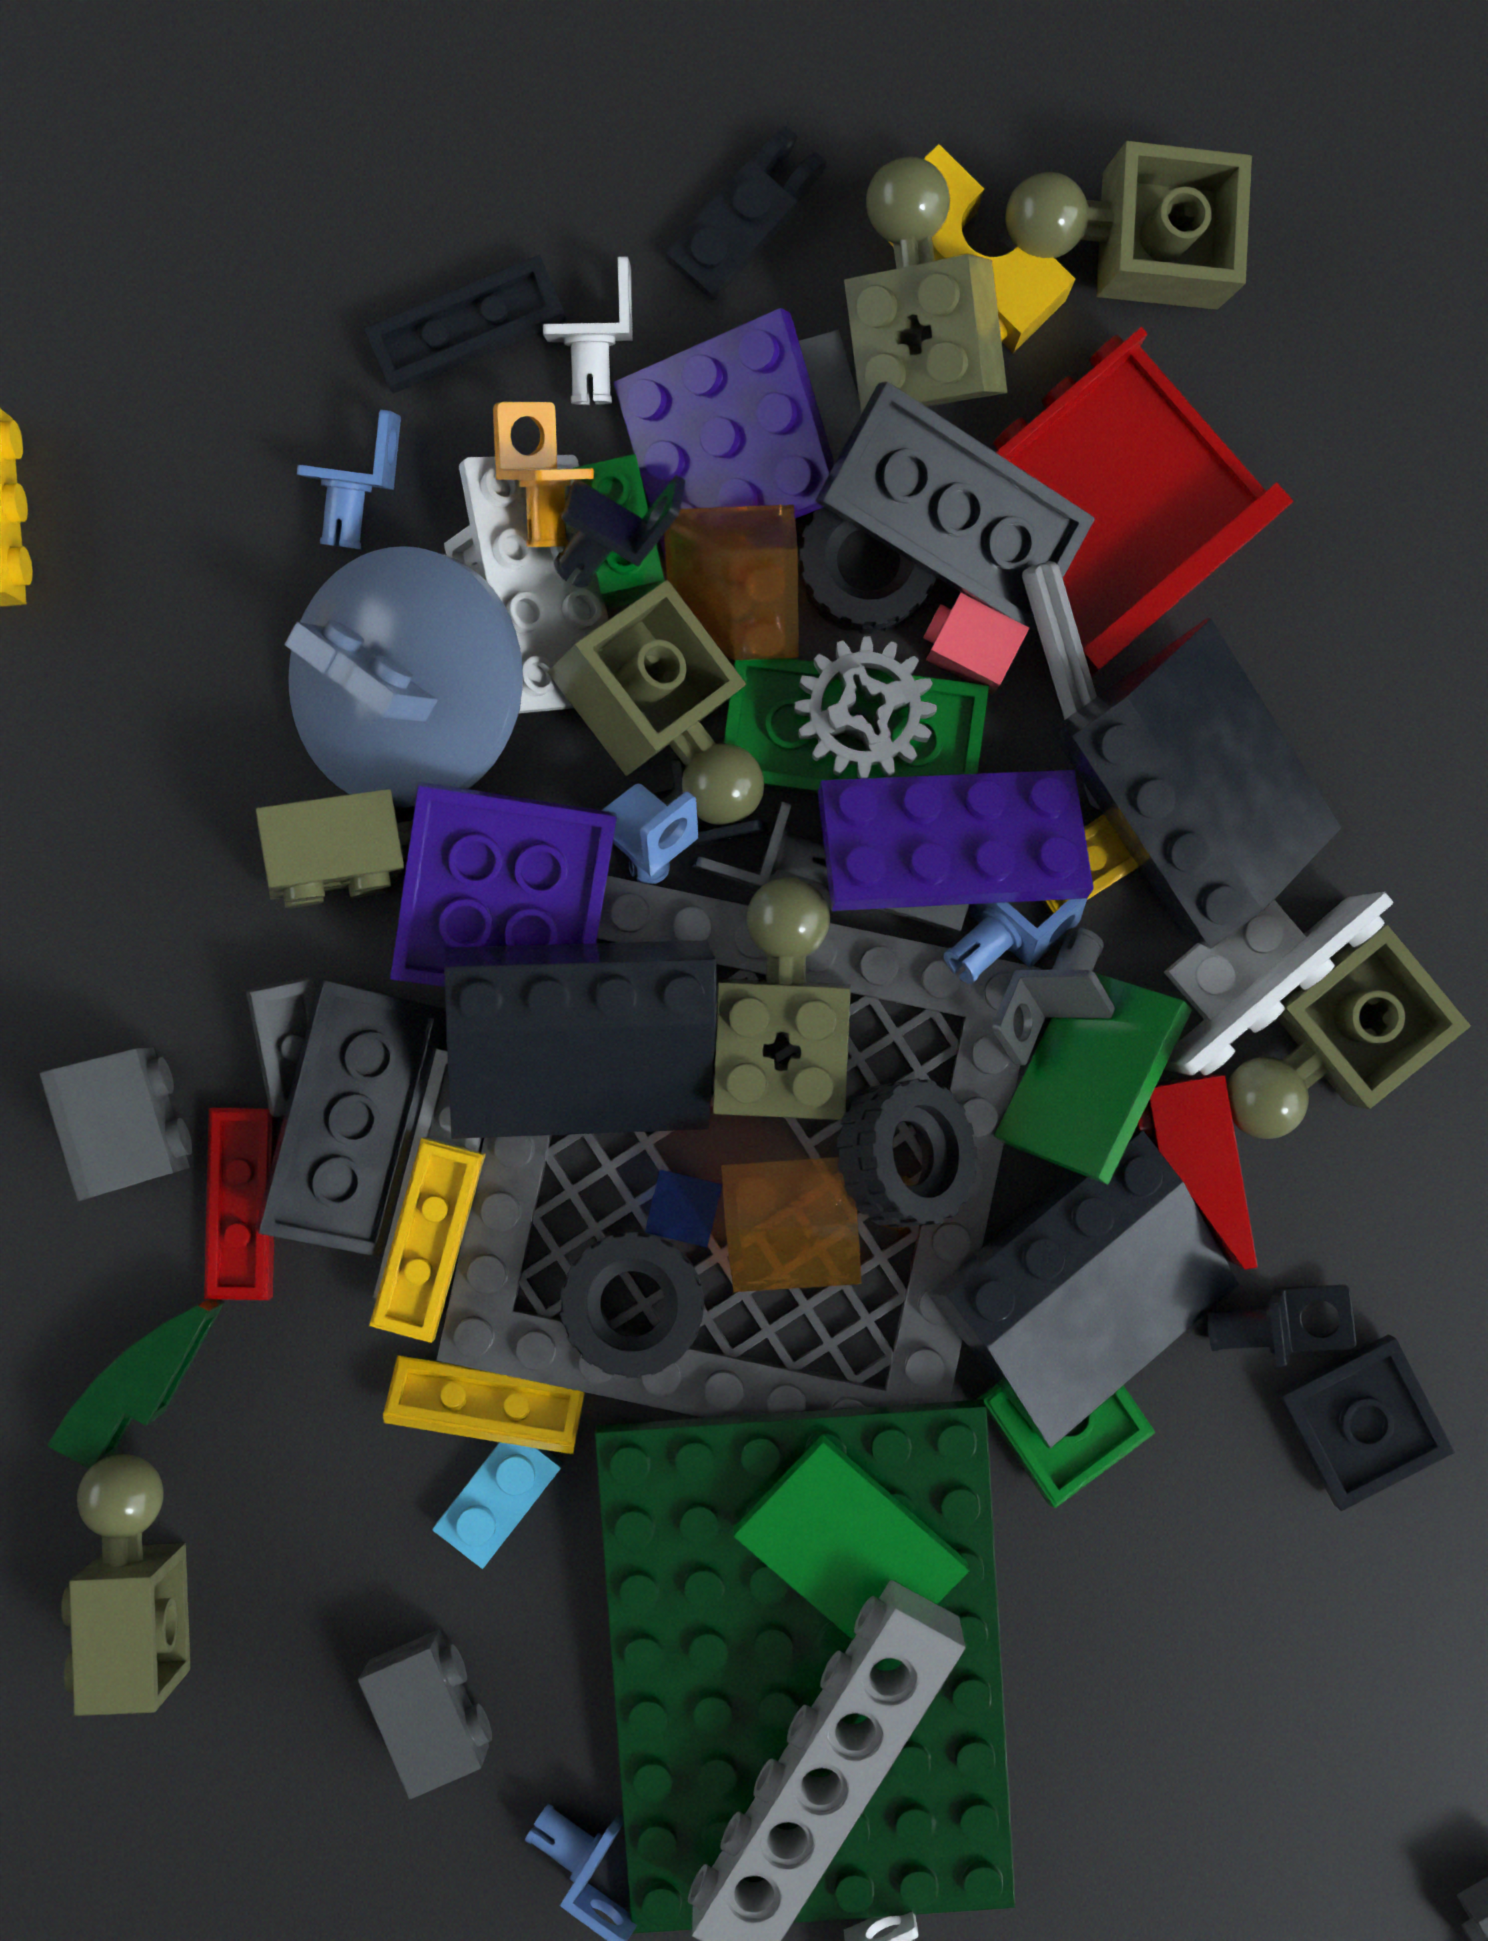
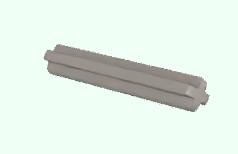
M1047 561L1024 570L1022 578L1064 720H1066L1095 699L1097 695L1060 568L1055 562ZM1084 784L1089 803L1096 809H1100Z

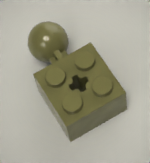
M1126 141L1103 171L1101 201L1086 200L1078 184L1066 175L1056 172L1034 174L1022 181L1009 198L1005 213L1007 232L1016 247L1018 246L1027 254L1040 258L1060 257L1072 250L1080 240L1099 242L1096 297L1218 310L1246 284L1252 155Z
M900 157L883 165L873 176L866 195L867 215L873 228L881 237L894 245L896 269L844 279L861 413L877 384L887 381L926 407L1007 393L992 260L965 254L935 261L932 237L940 230L947 218L950 207V193L947 182L939 169L927 160L918 157ZM925 326H930L932 338L926 339L921 345V333Z
M668 580L575 643L547 672L626 776L670 745L686 766L683 772L682 790L683 794L689 792L696 798L697 817L714 825H732L749 817L758 807L764 791V777L757 760L751 753L740 746L730 743H715L700 723L702 719L743 688L746 683Z
M391 789L256 808L257 825L270 900L284 898L285 908L323 903L325 891L348 888L350 898L387 893L388 887L391 886V881L398 880L404 868L403 861L408 859L413 820L396 823Z
M782 877L769 881L759 888L749 903L747 928L755 945L767 954L766 980L722 979L718 983L713 1114L842 1120L845 1113L851 984L805 982L806 956L813 953L822 944L830 924V913L825 898L815 886L805 880L794 877ZM778 1032L789 1033L790 1044L801 1046V1054L791 1055L788 1064L776 1062L775 1054L767 1053L765 1044L774 1043Z
M1383 925L1373 936L1356 947H1352L1348 942L1329 958L1335 966L1323 979L1306 990H1303L1298 985L1280 1000L1285 1009L1276 1019L1299 1046L1283 1060L1274 1057L1254 1058L1241 1064L1231 1074L1227 1082L1233 1123L1241 1131L1261 1139L1279 1138L1293 1131L1301 1123L1308 1109V1088L1323 1076L1347 1105L1371 1109L1471 1027L1388 925ZM1363 1005H1372L1374 1009L1368 1015V1020L1372 1025L1371 1028H1362L1360 1024L1359 1013Z
M114 1454L96 1462L83 1476L77 1492L79 1514L90 1530L102 1536V1553L69 1581L70 1585L66 1586L62 1598V1619L65 1626H71L72 1651L67 1655L65 1662L64 1684L66 1691L74 1694V1716L156 1712L190 1671L186 1543L142 1545V1532L158 1516L163 1503L164 1490L162 1480L156 1469L145 1459L132 1454Z

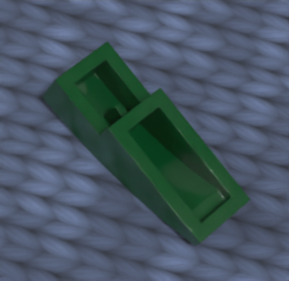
M208 1299L163 1323L130 1346L96 1377L71 1407L47 1446L90 1469L99 1460L114 1454L132 1419L147 1426L164 1414L225 1302L220 1299Z

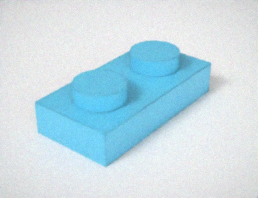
M499 1442L432 1530L483 1569L561 1469L563 1462L548 1450Z

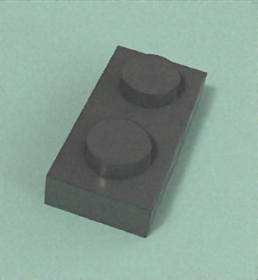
M309 976L246 989L269 1110L274 1117L285 1114L316 994L315 981Z

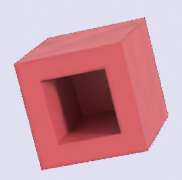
M960 593L952 609L940 604L923 637L934 644L926 661L969 683L988 685V693L993 695L1004 679L1029 627Z

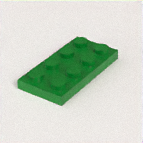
M736 651L734 668L746 685L730 697L724 743L740 746L753 755L761 767L764 786L818 793L821 780L859 779L857 765L848 764L840 776L833 774L836 758L830 754L816 762L812 758V753L819 743L817 738L800 740L798 735L799 729L810 722V717L795 714V702L811 699V695L803 691L799 687L802 676L819 678L820 674L817 672L813 664L814 662ZM865 669L869 677L882 683L889 684L895 681L882 671ZM911 675L915 681L919 679L930 678ZM836 677L827 687L822 698L821 712L827 710L829 706L839 703L843 694L839 677ZM930 678L933 685L920 698L921 702L935 704L936 713L932 717L920 719L919 723L926 726L932 733L927 742L911 739L909 743L917 754L916 758L911 763H908L898 755L893 757L895 771L893 775L888 777L977 774L989 686ZM856 688V701L849 713L852 717L863 715L867 724L871 723L872 728H874L873 718L880 705L878 701L867 703L863 695H859ZM908 707L892 714L887 722L892 742L901 735L905 728ZM845 733L834 737L839 743L848 748L866 751L861 740ZM878 764L871 765L868 778H888L882 773Z

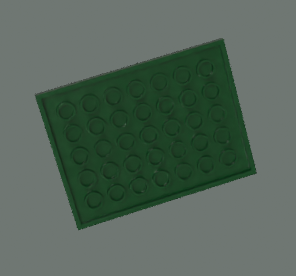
M983 1399L596 1426L595 1439L631 1922L637 1925L632 1934L692 1930L693 1905L688 1903V1895L697 1873L705 1864L710 1867L714 1865L722 1852L720 1848L721 1841L730 1820L737 1812L745 1815L755 1799L754 1787L764 1765L771 1758L778 1761L788 1746L787 1735L795 1715L803 1705L812 1707L822 1691L820 1686L822 1675L831 1657L837 1651L845 1653L853 1641L734 1537V1526L822 1434L967 1560L970 1571L937 1604L959 1617L966 1648L793 1923L903 1916L910 1912L917 1915L1016 1908L987 1408ZM885 1658L873 1666L887 1671L897 1668L902 1662L895 1658ZM851 1713L845 1715L840 1720L848 1724H857L863 1722L868 1717L860 1713ZM815 1768L809 1771L808 1774L814 1777H824L833 1771L827 1768ZM782 1822L775 1825V1827L783 1830H790L799 1826L793 1822ZM748 1876L743 1879L749 1882H758L765 1878Z

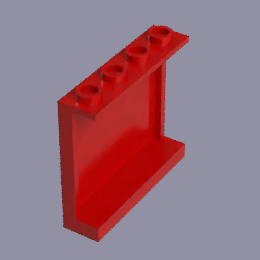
M1142 327L1125 341L1118 334L1109 339L1089 359L1090 364L1094 367L1077 383L1071 376L1064 378L1042 399L1041 403L1046 409L1029 424L1022 417L1018 418L993 442L998 449L996 451L997 454L1095 518L1063 577L1091 677L1294 502L1278 482L1266 491L1140 346L1148 333Z

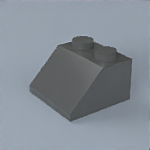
M154 1047L132 1049L39 1073L77 1201L190 1168L186 1155L192 1153L191 1137L185 1122L181 1118L175 1119L168 1094L174 1091L172 1074L166 1060L163 1057L156 1056Z

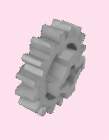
M864 636L859 652L851 653L848 645L843 640L839 641L836 644L837 660L831 662L821 654L814 658L813 664L820 674L818 679L812 676L801 677L799 687L810 694L811 699L795 702L794 713L810 717V722L799 729L798 735L800 740L817 738L819 743L812 753V758L817 762L828 754L835 757L833 774L837 776L842 774L848 764L857 765L859 779L868 778L871 765L877 764L886 777L891 776L895 771L893 757L898 755L902 760L911 763L917 754L909 743L910 740L927 742L932 733L926 726L919 723L920 719L932 717L936 713L935 704L921 702L920 696L930 690L933 685L930 678L916 681L913 679L911 674L919 661L915 656L906 659L902 664L894 659L897 643L891 641L885 647L882 654L873 652L871 637ZM865 668L882 671L895 681L889 684L882 683L869 677ZM836 677H839L840 687L843 692L839 703L829 706L827 710L821 712L822 698L827 687ZM856 688L859 695H863L867 703L878 701L880 705L873 718L874 728H872L871 723L867 724L863 715L852 717L849 713L856 701ZM908 707L905 728L901 735L892 742L887 722L892 714ZM845 733L861 740L866 751L848 748L839 743L834 737Z

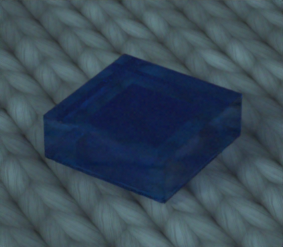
M660 1169L645 1233L707 1247L722 1183Z

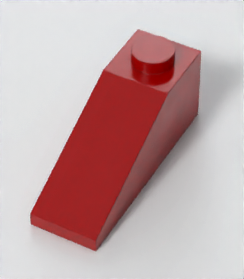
M1210 1073L1205 1076L1197 1075L1157 1082L1134 1132L1144 1131L1184 1182L1217 1245L1228 1260L1245 1270L1258 1268L1225 1075Z

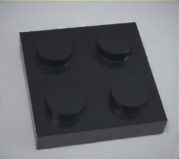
M1389 1334L1276 1392L1334 1506L1340 1511L1455 1453L1398 1340Z

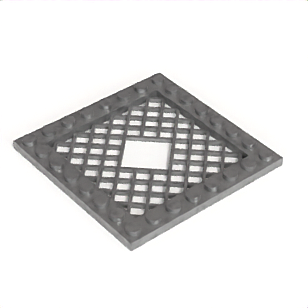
M607 876L597 939L615 943L707 940L716 958V964L741 969L728 979H744L747 977L748 980H759L755 973L766 975L767 954L755 945L747 928L748 905ZM832 923L829 924L828 933L822 944L813 953L806 956L805 982L851 984L850 993L863 995V997L850 1005L849 1017L870 1004L888 1031L887 1035L860 1052L848 1036V1053L851 1058L847 1060V1071L857 1065L871 1087L880 1085L865 1060L893 1041L913 1070L896 1082L913 1079L930 1080L927 1073L955 1055L948 1090L953 1093L952 1097L955 1101L960 1102L966 1111L964 1114L968 1122H971L974 1130L973 1140L974 1146L977 1147L978 1159H975V1171H977L975 1183L971 1184L969 1189L970 1196L967 1202L959 1206V1212L952 1218H943L942 1223L933 1225L909 1226L911 1230L909 1233L883 1250L880 1249L863 1223L870 1216L867 1214L862 1215L860 1211L857 1213L839 1186V1183L844 1181L842 1173L838 1172L832 1175L814 1147L842 1129L841 1120L834 1121L808 1138L796 1118L784 1117L825 1181L722 1248H720L654 1146V1143L672 1131H655L649 1136L646 1132H634L640 1142L610 1160L594 1134H570L551 1147L552 1135L484 1138L481 1152L486 1153L463 1235L437 1361L703 1418L950 1402L963 1339L932 1301L928 1293L982 1249L1004 1145L994 1135L1014 1096L1020 1065L1013 1063L993 1032L992 1026L1014 971L1041 970V968L1034 966L1029 968L1025 964L996 959L978 976L976 981L972 984H967L959 979L960 974L966 970L963 966L955 974L947 966L943 954L949 948ZM718 985L716 986V1013L718 1007ZM878 999L920 1007L925 1010L899 1027H896ZM1020 1006L1015 1010L1013 1017L1014 1033L1018 1040L1024 1028V1017ZM940 1012L963 1017L958 1039ZM932 1017L950 1047L921 1065L902 1036ZM783 1032L784 1036L790 1043L789 1033ZM789 1044L775 1054L776 1062L779 1063L794 1052L801 1054V1046ZM713 1073V1076H712V1089L714 1090L715 1075H714V1073ZM714 1094L711 1095L710 1107L714 1105ZM904 1121L898 1123L897 1128L900 1132L893 1137V1148L906 1140L922 1165V1149L913 1136L916 1134L915 1129L912 1125L907 1126ZM584 1137L602 1166L573 1184L555 1157V1154L579 1138ZM643 1150H646L664 1179L639 1196L634 1197L616 1168ZM547 1162L565 1191L537 1208ZM921 1172L905 1181L904 1184L908 1186L916 1185ZM608 1174L626 1204L597 1222L579 1192ZM670 1187L688 1217L659 1235L641 1208V1205ZM831 1189L849 1216V1219L819 1237L801 1208ZM570 1198L589 1228L560 1246L542 1216ZM632 1211L647 1234L663 1238L667 1241L694 1225L712 1252L710 1256L693 1266L697 1274L699 1275L711 1266L719 1263L736 1289V1292L709 1310L704 1305L700 1327L706 1325L722 1352L690 1346L683 1357L675 1364L673 1363L663 1369V1371L653 1375L639 1376V1378H626V1376L615 1374L612 1376L604 1373L602 1369L593 1364H588L581 1358L582 1355L575 1347H572L567 1339L568 1334L565 1326L562 1325L561 1317L554 1316L561 1311V1300L547 1308L528 1278L556 1260L567 1275L572 1266V1263L566 1256L568 1252L595 1236L597 1241L606 1238L607 1235L603 1230ZM791 1214H794L812 1243L782 1261L764 1232ZM534 1224L551 1253L523 1270ZM856 1227L873 1253V1256L846 1274H843L826 1248V1245ZM756 1238L774 1267L749 1284L744 1285L727 1259V1256ZM915 1242L905 1288L887 1259ZM818 1251L836 1280L806 1299L788 1270ZM880 1264L898 1293L868 1312L850 1283ZM630 1271L624 1272L619 1275L637 1303L608 1321L602 1310L601 1312L605 1322L615 1332L625 1336H640L641 1334L622 1331L616 1328L642 1311L655 1328L661 1319L652 1305L664 1298L662 1289L659 1288L646 1297ZM778 1276H781L798 1302V1305L769 1323L751 1294ZM519 1287L522 1288L536 1312L515 1308ZM843 1289L860 1318L830 1336L813 1307ZM743 1300L761 1329L734 1347H731L714 1318ZM902 1304L892 1349L874 1321ZM805 1313L823 1342L793 1361L775 1332ZM867 1326L885 1355L855 1374L837 1345ZM767 1338L784 1365L739 1355ZM829 1351L846 1378L804 1370L802 1368ZM889 1366L885 1387L864 1382Z

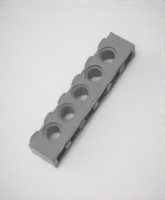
M890 1580L879 1599L872 1596L866 1601L855 1623L854 1632L857 1634L845 1653L837 1651L831 1657L822 1675L821 1693L812 1707L803 1705L795 1715L787 1735L788 1746L778 1761L771 1758L764 1765L754 1787L755 1799L745 1815L737 1812L730 1820L722 1837L720 1846L722 1852L714 1865L710 1867L705 1864L697 1873L688 1895V1903L693 1905V1937L700 1941L782 1940L966 1648L960 1619L957 1615L893 1580ZM885 1658H895L902 1662L897 1668L887 1671L873 1666ZM851 1713H860L868 1717L863 1722L857 1724H848L840 1720L845 1715ZM815 1768H827L833 1771L824 1777H814L808 1774L809 1771ZM782 1822H793L799 1825L790 1830L775 1827V1825ZM760 1876L765 1879L758 1882H749L743 1878Z

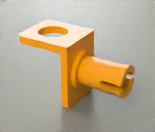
M498 402L493 406L496 480H519V487H526L528 536L526 546H567L566 523L562 519L565 507V486H571V479H594L593 469L557 468L556 415L553 403ZM523 416L535 421L540 432L539 445L529 455L519 453L512 445L510 437L514 422Z

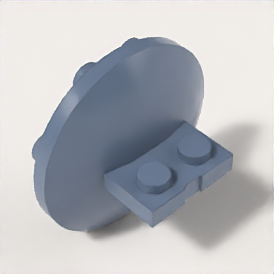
M389 547L372 551L347 563L335 572L318 590L306 608L301 621L296 623L285 643V646L292 650L289 664L291 709L295 725L307 752L325 776L350 795L391 789L394 808H415L419 782L468 789L486 774L505 748L520 711L523 665L521 649L511 617L502 600L482 576L461 561L442 553L417 547Z

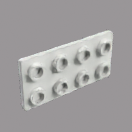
M557 455V468L579 467L578 459L574 455ZM468 457L459 464V470L470 525L444 543L446 555L461 561L482 576L502 600L511 617L517 633L523 665V686L519 713L574 708L547 672L575 643L608 621L607 609L601 596L596 573L593 575V579L588 586L583 588L575 587L572 585V582L580 571L576 567L568 580H563L556 572L553 561L566 546H526V540L528 539L526 487H519V480H496L495 457ZM565 486V503L570 486ZM566 523V537L569 543L578 530Z
M1385 892L1347 897L1305 934L1301 932L1278 903L1273 900L1263 912L1210 949L1199 943L1195 944L1167 968L1164 973L1204 1020L1175 1045L1165 1069L1188 1075H1194L1200 1070L1204 1076L1218 1069L1235 1052L1230 1043L1248 1028L1253 1033L1262 1030L1284 1011L1285 1007L1280 1003V1000L1298 985L1303 990H1306L1323 979L1335 966L1329 959L1348 942L1352 947H1356L1373 936L1385 923L1379 915L1393 904L1391 898Z

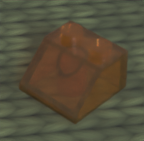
M794 504L681 509L677 518L664 533L667 580L723 654L733 660L799 658L798 551Z
M839 1156L725 1163L721 1165L725 1229L733 1292L862 1284L856 1202L852 1196L847 1195L843 1186L845 1181L842 1173H839L837 1163L840 1160Z

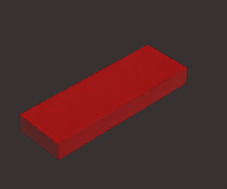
M209 1108L204 1299L269 1300L273 1297L274 1237L259 1234L255 1229L277 1144V1117L270 1113L269 1108Z

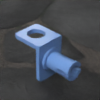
M380 410L373 475L305 465L297 466V475L321 480V485L327 487L322 537H320V544L361 549L360 536L365 492H371L372 487L394 490L401 417L398 414L388 410Z
M635 784L603 809V811L616 813L617 820L613 844L630 858V874L632 877L637 874V882L651 885L664 880L669 873V861L698 839L696 798L689 792H685L670 805L666 806L642 784Z
M1087 898L1069 899L1038 928L1031 924L1008 902L969 904L968 912L979 924L955 946L945 951L943 954L944 960L954 974L962 966L966 969L960 974L959 979L967 984H972L976 981L978 976L1006 950L1011 951L1025 965L1031 968L1063 939L1068 929L1077 926L1081 920Z
M548 1803L535 1821V1827L529 1831L525 1841L529 1844L532 1843L572 1872L570 1880L574 1883L560 1906L607 1941H628L637 1927L636 1924L631 1922V1914L588 1883L624 1825V1817L618 1814L603 1835L598 1833L594 1838L556 1811L554 1806ZM593 1908L607 1914L616 1925L601 1918Z

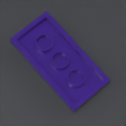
M1075 770L821 780L818 798L831 911L1088 898L1094 889Z

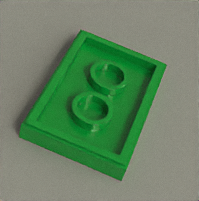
M1095 973L1115 1007L1112 1017H1052L994 1137L1006 1145L1108 1185L1192 1009L1183 1000Z
M823 1434L734 1526V1537L852 1640L857 1635L854 1632V1627L862 1607L872 1596L879 1599L890 1580L937 1605L970 1571L967 1560Z

